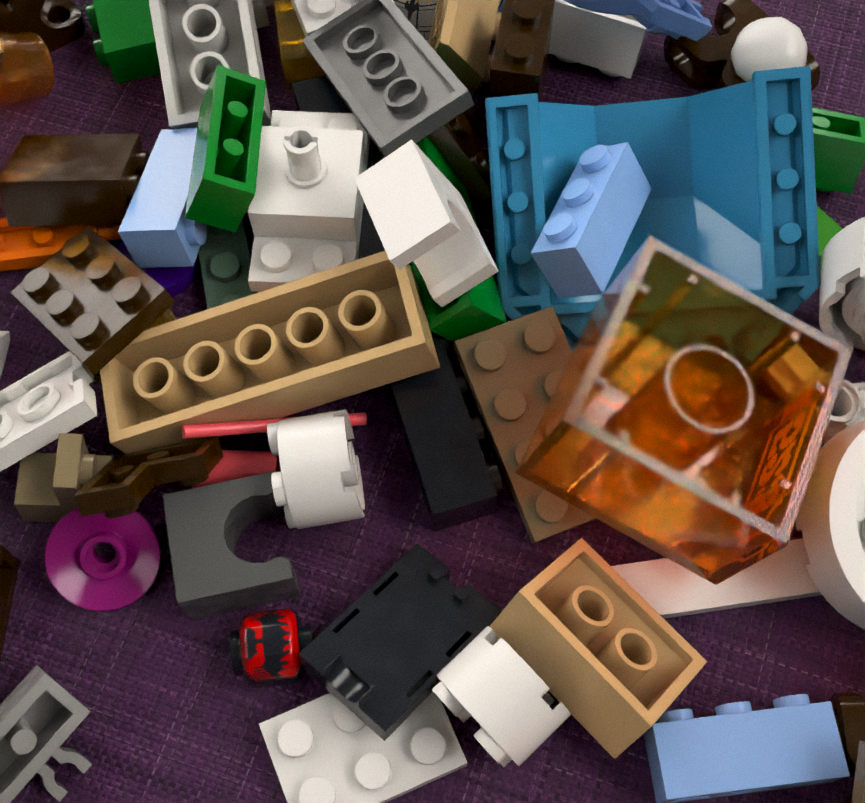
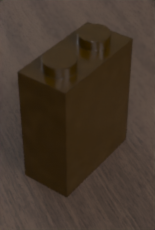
M504 0L490 66L489 98L537 93L539 102H541L547 72L555 0Z
M139 133L24 135L0 175V196L9 227L121 225L150 157L149 152L142 151Z

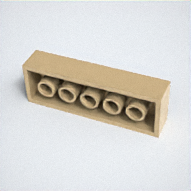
M382 251L144 330L100 370L110 444L127 454L209 438L183 439L182 425L282 418L440 368L416 275L410 263L399 270L390 262L386 251Z

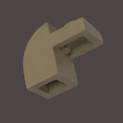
M59 433L57 453L34 452L21 459L14 505L22 520L26 522H59L67 513L78 507L74 495L112 460V455L89 454L83 434Z

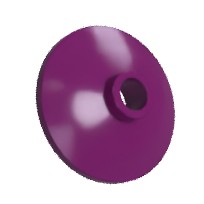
M77 507L67 513L55 525L45 548V567L54 588L61 596L74 605L94 611L120 609L141 598L155 581L161 560L160 544L156 532L151 524L137 511L117 518H106L104 512L81 516ZM100 543H109L115 548L116 553L110 558H102L96 553L95 547Z

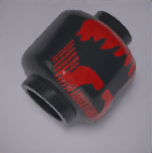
M287 608L245 615L240 622L239 629L231 630L230 653L235 676L243 675L247 684L252 688L301 681L306 670L301 667L298 654L315 639L313 626H302L297 612Z

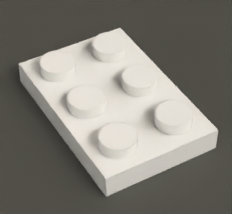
M428 676L408 695L409 698L428 680ZM434 692L385 741L331 693L259 723L287 803H386L466 767L468 764L443 704Z

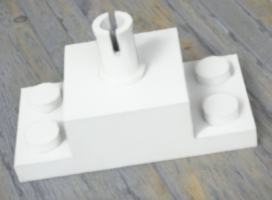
M272 110L270 126H262L256 191L248 209V216L254 233L248 277L251 291L261 292L358 260L364 200L354 178L367 170L370 136L354 114Z

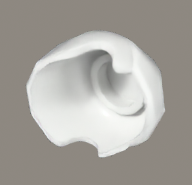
M765 17L748 24L742 29L731 50V59L736 75L748 82L752 81L754 71L805 66L808 47L798 26L782 17Z

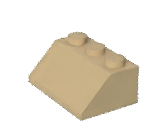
M437 0L428 43L469 90L472 97L480 83H488L490 78V66L493 55L489 54L491 40L496 41L502 15L501 12H498L500 0Z
M582 538L518 591L489 626L499 639L502 638L533 669L550 688L549 692L565 705L574 718L614 759L654 725L707 663Z

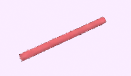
M365 412L348 413L352 426L367 424ZM290 418L182 425V437L187 439L267 433V424Z

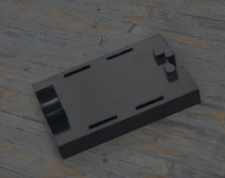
M416 544L298 654L301 667L384 741L433 692L432 689L440 682L436 675L487 626H490L502 612V610L469 584L459 589L449 582L451 570L419 544ZM467 636L466 641L448 657L452 650ZM428 676V680L409 698L408 695Z

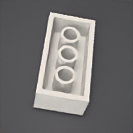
M149 0L168 122L171 129L195 128L198 126L200 105L217 65L265 81L252 0ZM267 87L265 88L262 126H270L271 124Z

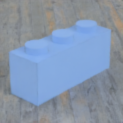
M197 127L161 129L120 225L118 233L134 263L139 268L194 266L200 246L206 242L208 225L185 218Z
M628 142L610 146L596 145L588 150H584L531 251L532 257L558 298L604 293L652 188Z
M796 694L772 700L774 705L772 709L752 711L751 703L749 701L716 706V716L694 718L692 709H677L664 712L658 719V723H654L643 734L656 803H677L832 783L849 777L850 774L831 701L810 704L808 694Z

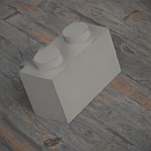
M38 665L28 673L0 704V803H11L36 773L40 774L41 782L46 790L60 802L68 791L62 784L54 780L55 771L46 763L51 756L60 764H74L83 774L92 765L77 750L61 747L64 741L91 711Z

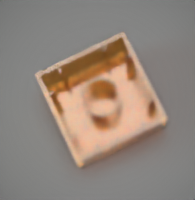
M649 235L597 301L515 473L717 585L788 545L853 350Z

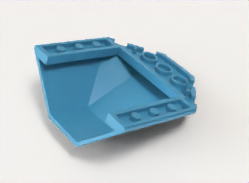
M810 66L754 71L752 81L680 98L598 106L539 102L537 93L485 99L496 267L499 271L497 272V283L504 312L512 320L553 306L584 382L609 405L716 399L749 360L753 359L783 327L784 322L803 302H806L820 286ZM628 142L652 188L604 293L558 298L532 257L531 251L584 150H588L596 145L610 146Z

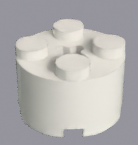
M346 409L284 419L276 423L267 424L270 450L273 456L279 455L281 468L280 472H275L271 475L273 494L276 505L278 507L284 506L285 519L289 529H303L364 518L365 499L361 469L351 441L348 442V440L355 438Z
M489 626L436 675L440 682L432 689L456 717L458 716L463 723L472 716L482 726L473 736L496 762L500 763L503 767L511 760L520 766L571 715L562 702L553 710L549 707L555 701L547 693L550 688L502 638H497L495 632Z

